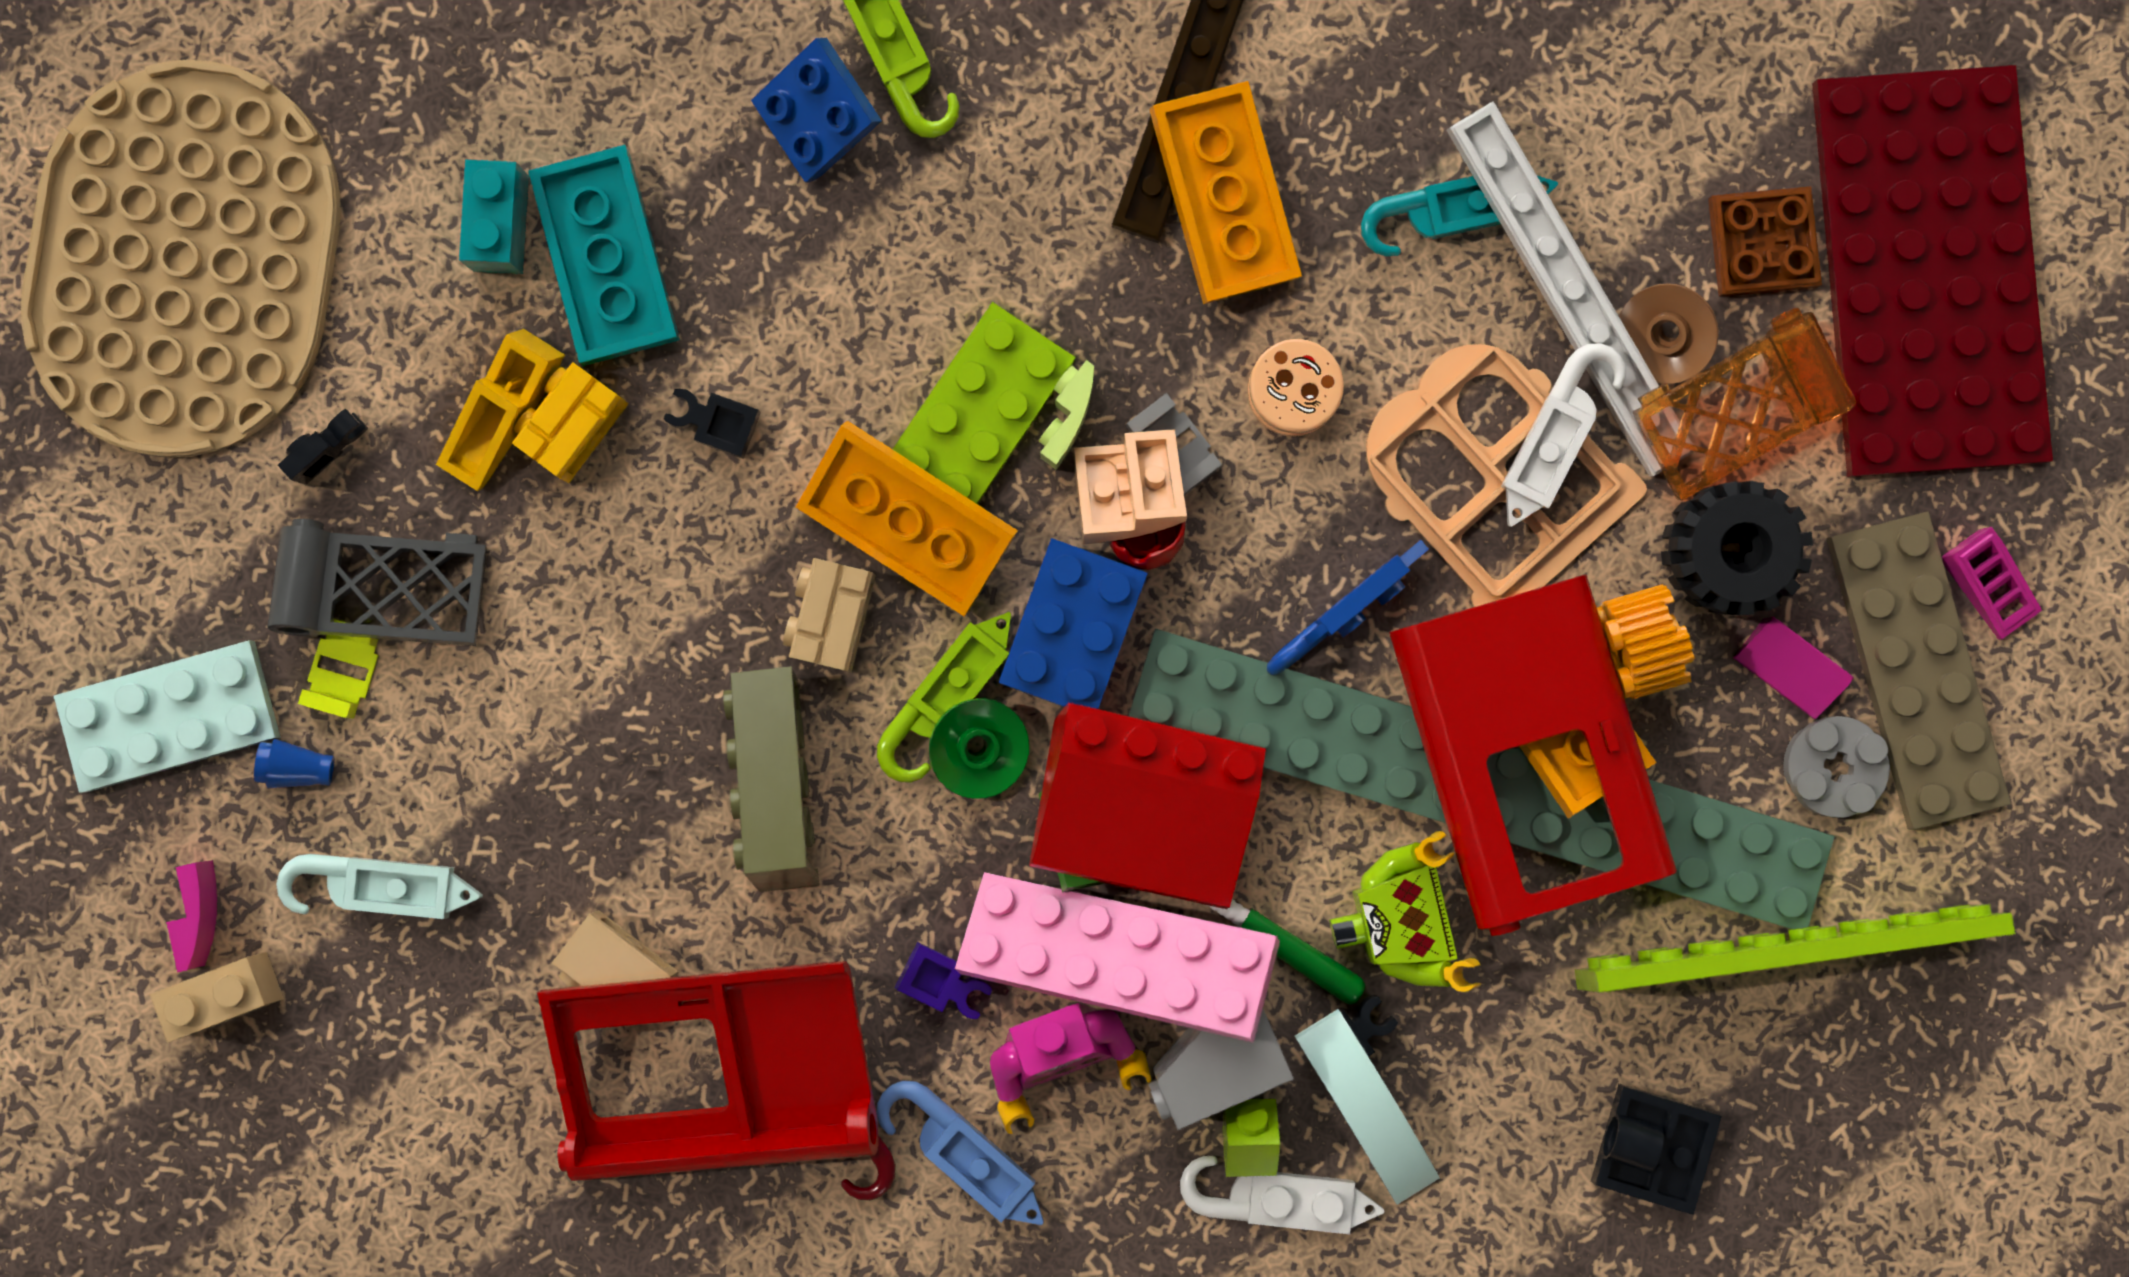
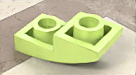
M1087 360L1079 370L1073 366L1069 367L1054 387V390L1059 394L1055 400V407L1068 417L1064 422L1056 418L1045 430L1039 442L1045 446L1040 452L1041 459L1055 470L1058 469L1074 444L1089 407L1093 387L1094 365Z

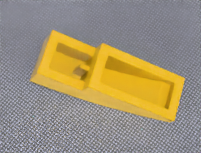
M525 329L506 334L486 377L476 380L436 465L474 490H482L518 435L514 432L518 419L527 409L531 407L535 409L546 393L544 387L548 379L560 367L565 354Z

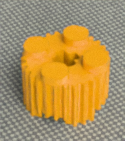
M1657 585L1601 602L1602 605L1597 607L1624 699L1630 697L1631 699L1640 698L1691 682V673L1686 671L1685 664L1694 662L1693 646L1685 625L1680 627L1675 616L1669 613V608L1666 605L1674 603V599L1666 585Z

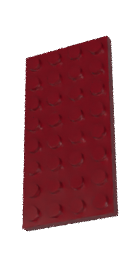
M2016 65L1817 79L1812 83L1847 478L2053 462Z

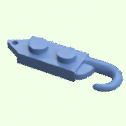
M901 1081L892 1084L882 1093L877 1103V1118L880 1126L888 1135H893L896 1131L890 1121L889 1112L891 1106L899 1099L911 1100L929 1116L920 1135V1148L931 1162L1001 1223L1006 1218L1043 1225L1044 1219L1033 1189L1035 1179L960 1113L957 1114L928 1087L916 1081ZM1032 1209L1037 1214L1034 1217H1030L1027 1212Z

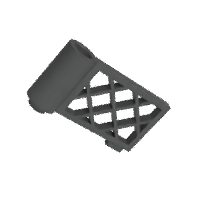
M311 519L292 520V526L281 528L267 626L269 630L280 634L304 637L323 634L476 646L487 552L486 545L477 544V535L446 533L445 542L330 533L323 530V523ZM343 547L366 549L375 562L351 580L341 569ZM374 550H386L388 552L379 557ZM403 552L417 553L427 566L403 584L387 564ZM426 554H436L439 556L431 561ZM454 556L474 557L472 575L455 588L438 569ZM383 569L398 588L377 605L373 606L358 587L379 570ZM434 573L449 590V593L425 610L409 591ZM340 575L347 584L338 590ZM470 588L469 602L467 603L461 595ZM352 591L369 609L368 612L352 624L333 622L336 604ZM405 595L421 615L405 627H391L381 613ZM456 599L467 611L465 632L443 631L432 617ZM374 618H377L383 626L367 624ZM428 622L434 630L418 628Z

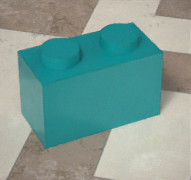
M465 159L459 261L473 272L523 274L529 175L517 162Z

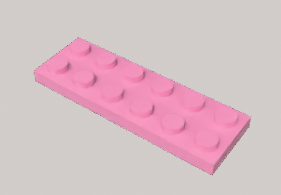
M984 872L955 970L962 975L1254 1043L1280 941L1275 935L1082 893L1062 892V889Z

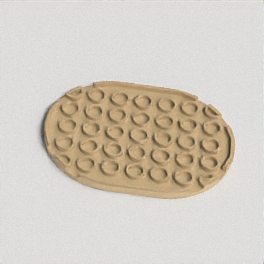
M202 60L167 61L145 66V70L136 72L119 81L113 80L85 100L84 108L73 118L66 129L62 127L43 166L38 187L22 287L21 325L27 351H30L34 365L40 375V383L55 404L86 429L87 432L109 444L136 453L159 457H189L212 453L249 438L280 415L304 385L315 363L324 332L339 236L341 204L337 173L322 136L300 107L283 92L264 79L227 64Z

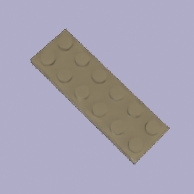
M1929 511L1826 538L1881 736L1888 746L1887 756L1907 829L1915 830L2010 805V798Z

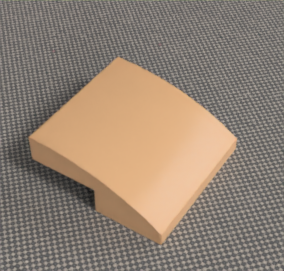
M1175 429L1125 433L1124 444L1074 448L1073 458L1083 544L1103 543L1142 536L1173 527L1187 520Z

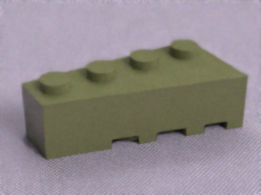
M792 666L730 673L731 690H724L723 701L726 719L734 720L735 738L727 739V758L730 769H737L738 788L730 790L732 816L734 820L740 819L741 838L734 839L733 842L736 869H744V875L759 892L820 886L818 868L814 869L807 859L806 848L812 847L815 844V836L809 807H803V798L809 797L810 789L805 758L799 757V749L805 748L798 678Z

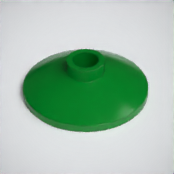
M986 698L966 700L947 710L936 723L929 742L930 764L939 781L953 793L972 799L989 798L1011 787L1022 774L1029 756V738L1022 720L1005 704ZM973 737H982L984 741L983 748L977 753L969 752L967 749L969 740Z

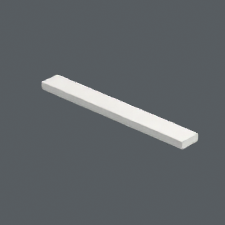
M1494 101L1448 128L1446 131L1574 350L1576 351L1587 344L1601 343L1612 347L1621 355L1626 366V378L1623 387L1619 390L1613 387L1614 370L1606 361H1592L1588 364L1586 370L1650 477L1655 476L1695 452L1696 449Z

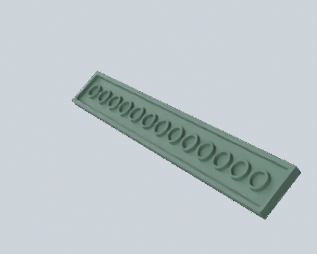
M1159 629L1154 630L1128 715L1129 717L1266 748L1263 768L1446 823L1411 706L1286 668L1282 673L1273 676L1267 671V662ZM1519 746L1494 753L1488 757L1487 768L1510 843L1603 872L1614 870L1620 866L1622 861L1621 853L1603 797L1568 819ZM1649 779L1677 872L1668 877L1645 883V885L1789 929L1809 926L1835 836Z

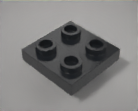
M1618 1084L1590 1182L1602 1188L1694 1215L1722 1116L1712 1111Z

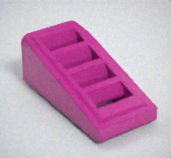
M1993 527L1979 529L1941 556L1946 569L1998 640H2002L2042 611L2005 544ZM1981 552H1984L1988 559L1973 569L1969 561ZM1995 567L1999 575L1983 586L1979 578ZM2006 583L2011 590L1995 602H1992L1989 594ZM2018 599L2023 606L2003 620L1999 611Z

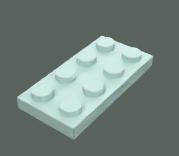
M251 640L54 695L79 793H87L260 744L261 742L281 738L255 641Z

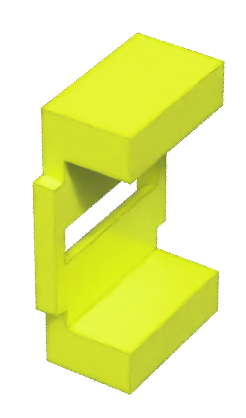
M335 618L333 621L338 623H349ZM326 635V639L320 638L307 680L312 684L310 690L302 689L298 704L343 718L354 719L360 698H366L379 656L374 654L379 639ZM321 655L368 669L365 681L318 668Z

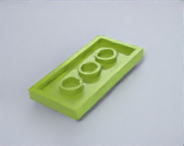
M992 302L897 441L893 450L976 504H979L1054 393V387L1063 374L1072 366L1076 357Z

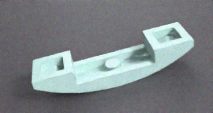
M1337 1009L1296 1034V1040L1327 1088L1395 1203L1398 1205L1440 1179L1408 1121L1341 1012Z

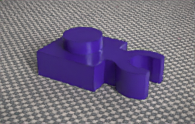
M917 942L895 985L896 990L943 1012L950 999L954 1001L956 1008L965 1017L970 1019H978L980 1013L967 1005V995L973 990H980L987 995H990L992 992L991 987L981 979H959L961 974L955 970L956 960L920 942Z

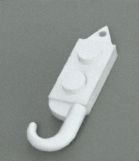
M1202 1156L1191 1161L1184 1169L1180 1180L1181 1195L1186 1205L1195 1213L1211 1218L1248 1221V1224L1350 1234L1352 1227L1384 1213V1209L1355 1187L1353 1180L1277 1172V1176L1237 1177L1231 1188L1229 1199L1204 1196L1196 1188V1176L1205 1167L1215 1166L1218 1163V1159L1215 1156ZM1372 1205V1212H1365V1207Z

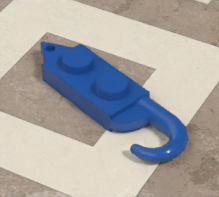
M1420 540L1401 556L1396 555L1388 560L1288 642L1267 663L1268 673L1273 676L1282 673L1285 668L1287 669L1326 637L1334 634L1336 631L1342 637H1345L1367 619L1361 611L1371 602L1377 599L1381 605H1384L1406 587L1400 579L1410 571L1408 567L1429 550L1425 543Z

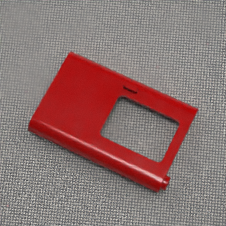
M1587 574L1389 632L1478 929L1489 928L1491 936L1507 934L1521 928L1519 920L1659 880L1677 872ZM1571 730H1580L1586 738L1622 861L1620 866L1614 870L1539 892L1528 893L1521 881L1487 768V759L1490 755Z
M846 961L546 989L537 992L554 1068L556 1086L568 1132L565 1140L560 1141L558 1146V1164L562 1172H567L571 1181L873 1156L877 1153L879 1139L877 1114L852 974ZM693 1019H707L713 1024L729 1101L727 1106L614 1117H599L593 1112L576 1036L577 1031Z

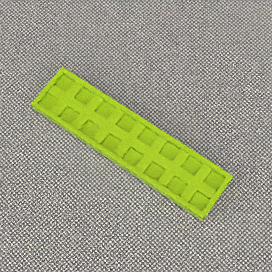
M1968 904L1938 908V911L1908 912L1888 915L1890 925H1888L1887 919H1858L1838 922L1839 932H1837L1836 926H1809L1789 929V939L1787 940L1785 939V933L1744 935L1738 937L1739 946L1734 947L1733 940L1694 942L1687 944L1689 950L1687 954H1682L1681 947L1637 951L1638 961H1631L1630 955L1618 956V954L1587 958L1588 968L1574 970L1577 990L1600 993L2015 934L2012 913H1992L1990 904L1974 906Z

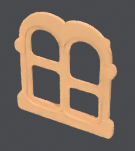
M1483 344L1460 346L1438 357L1424 372L1417 390L1406 391L1396 396L1379 411L1371 424L1366 442V458L1369 471L1377 486L1387 497L1385 500L1387 512L1398 521L1408 520L1473 591L1471 602L1474 607L1544 587L1635 505L1647 491L1646 484L1632 468L1624 463L1614 464L1587 435L1576 458L1598 481L1600 486L1599 492L1564 524H1555L1541 509L1523 519L1526 525L1538 537V547L1506 577L1501 580L1493 579L1464 548L1461 538L1472 525L1497 503H1506V489L1501 487L1508 473L1505 467L1506 462L1523 445L1546 398L1550 394L1551 383L1547 375L1541 370H1528L1510 353L1500 348ZM1484 375L1503 379L1522 397L1529 408L1526 417L1495 445L1490 447L1482 445L1466 428L1458 415L1457 408L1459 392L1464 385L1471 379ZM1431 430L1441 433L1454 444L1484 478L1485 484L1483 489L1448 520L1437 518L1404 482L1397 470L1396 455L1398 447L1405 437L1415 431ZM1514 509L1516 514L1520 517V510Z

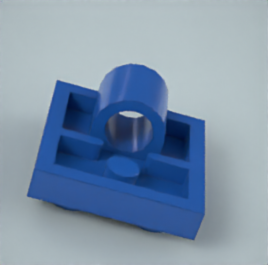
M827 37L815 38L751 99L805 183L813 182L821 177L882 122Z

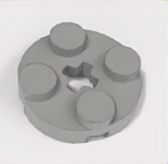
M1842 716L1824 717L1809 723L1792 737L1784 756V775L1787 784H1790L1793 794L1798 798L1797 800L1803 807L1815 814L1843 818L1857 813H1865L1874 807L1876 801L1881 797L1886 788L1890 769L1887 756L1888 746L1882 736L1875 734L1869 726L1856 719ZM1838 752L1843 755V763L1849 765L1847 774H1841L1837 782L1831 780V771L1824 768V762L1826 759H1835Z

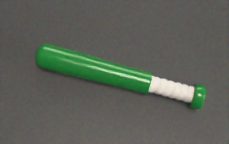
M1233 899L1228 909L1210 906L1212 910L1231 920L1238 928L1277 936L1280 943L1276 956L1345 1004H1355L1362 996L1366 983L1360 976L1275 924L1253 908H1244Z

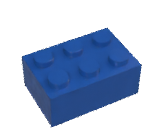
M1051 538L998 683L1061 707H1065L1068 703H1074L1099 709L1148 573Z

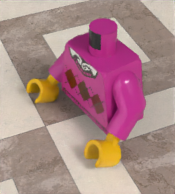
M1077 1003L1021 1023L1008 1030L1006 1043L995 1050L990 1059L991 1072L1000 1100L997 1110L1008 1134H1013L1011 1124L1019 1118H1025L1029 1128L1034 1125V1117L1024 1095H1022L1024 1090L1112 1057L1117 1060L1121 1084L1126 1090H1132L1130 1077L1135 1075H1142L1146 1077L1148 1083L1151 1082L1145 1053L1135 1050L1131 1037L1115 1012L1109 1009L1096 1010V1008Z

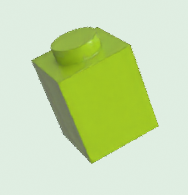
M1248 1099L1224 1110L1223 1148L1226 1177L1277 1176L1280 1136L1276 1099Z

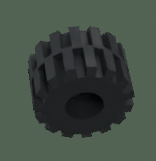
M1734 481L1718 484L1693 493V498L1690 501L1681 502L1672 512L1677 518L1673 524L1665 525L1662 538L1669 539L1668 551H1661L1662 565L1671 566L1674 575L1668 577V580L1674 589H1682L1687 594L1685 600L1695 607H1704L1709 609L1708 612L1726 615H1754V612L1770 611L1781 605L1779 599L1782 596H1793L1801 587L1795 581L1798 573H1809L1812 559L1803 558V547L1814 546L1812 532H1801L1798 523L1805 520L1806 516L1799 506L1789 507L1785 503L1789 496L1778 488L1767 490L1764 488V483L1756 481ZM1730 542L1739 543V553H1735L1732 556L1723 554V545H1727Z

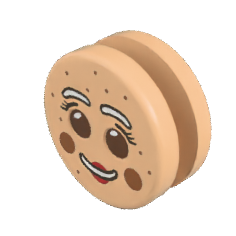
M1285 340L1268 348L1257 360L1248 380V401L1255 417L1267 429L1283 436H1304L1323 427L1337 411L1343 397L1344 381L1338 362L1324 347L1309 340Z

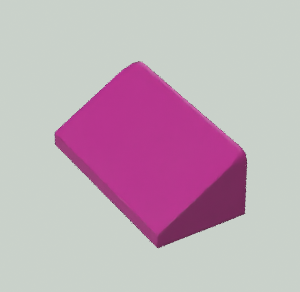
M1775 617L1763 618L1734 656L1736 661L1813 719H1816L1854 679L1851 674Z

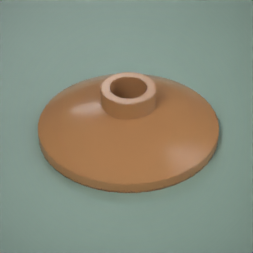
M1666 283L1647 287L1635 294L1625 304L1619 315L1620 320L1659 384H1675L1693 378L1708 365L1716 351L1719 338L1716 316L1702 296L1685 286ZM1666 322L1676 324L1679 329L1678 337H1666L1662 331L1663 324Z

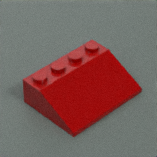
M1068 703L1054 719L1029 866L1228 909L1231 905L1260 796L1266 748Z

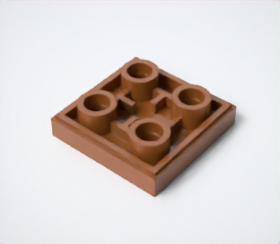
M1811 186L1712 195L1708 198L1719 297L1818 288L1822 285Z

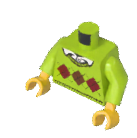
M1436 831L1421 843L1415 842L1385 852L1362 875L1361 888L1352 891L1357 913L1330 919V928L1336 949L1364 943L1368 960L1373 964H1378L1385 975L1416 986H1452L1457 991L1467 992L1479 988L1481 983L1472 984L1467 982L1463 977L1464 967L1479 966L1480 962L1474 958L1457 961L1454 964L1450 962L1458 958L1436 867H1440L1453 858L1454 852L1442 856L1434 851L1433 842L1447 836L1443 831Z

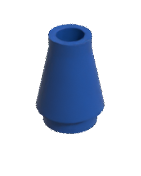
M274 739L272 743L261 742L255 759L254 781L265 783L267 789L309 785L330 786L335 757L320 754L278 739Z

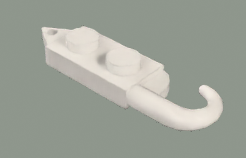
M1601 343L1587 344L1577 349L1568 358L1501 485L1502 488L1506 489L1507 524L1509 527L1514 526L1541 508H1550L1596 419L1597 409L1594 401L1585 391L1577 387L1588 364L1595 360L1606 361L1614 370L1613 387L1617 390L1623 387L1626 378V366L1621 355L1612 347ZM1514 509L1520 510L1521 515L1519 518H1515L1512 515Z

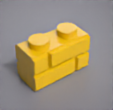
M574 362L570 364L567 370L560 367L551 375L544 387V391L548 395L537 410L531 407L521 415L514 427V432L518 435L512 442L514 446L567 483L571 482L629 404Z

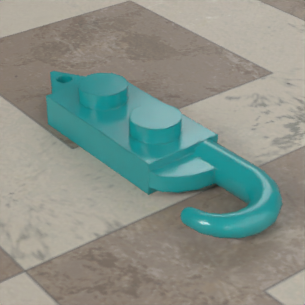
M1537 175L1541 184L1546 186L1547 194L1551 193L1558 186L1557 181ZM1473 176L1425 186L1421 190L1384 197L1372 203L1364 212L1361 221V234L1367 247L1373 252L1389 257L1398 256L1401 253V249L1398 246H1388L1378 238L1376 233L1377 225L1383 218L1407 213L1410 223L1416 232L1425 238H1432V240L1501 225L1476 180Z

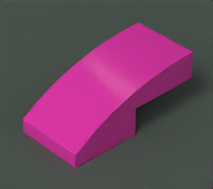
M213 860L175 867L186 918L166 922L177 973L205 966L211 950L217 918V886Z

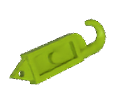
M842 0L902 122L911 132L921 137L935 138L946 134L954 127L959 117L960 105L957 96L954 93L948 94V110L942 119L928 121L922 117L912 96L920 92L928 83L931 76L929 60L900 1Z
M1010 612L976 625L970 622L882 733L877 744V760L880 768L889 778L898 782L912 783L922 779L931 770V766L928 763H923L913 770L903 769L895 761V750L910 730L920 736L930 738L936 723L947 710L958 703L975 699L1008 658L1009 652L1006 650L1011 622ZM999 620H1005V628L999 629L997 627V622Z

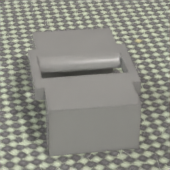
M1166 393L1130 420L1126 427L1130 433L1175 429L1176 437L1187 428L1193 431L1196 438L1178 451L1184 495H1186L1220 469L1222 463L1214 453H1209L1208 449L1211 447L1184 411L1180 414L1175 409L1176 404Z

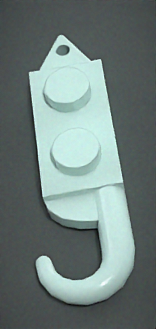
M319 854L298 855L288 861L279 872L276 883L277 893L283 905L292 912L307 914L310 910L308 905L300 903L292 892V884L295 878L301 874L327 876V888L330 898L336 906L346 910L446 919L449 918V912L483 897L482 893L454 874L455 867ZM465 890L470 893L469 899H465L463 896Z

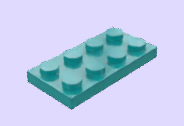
M624 144L528 170L579 363L582 366H587L679 341V334L627 146Z

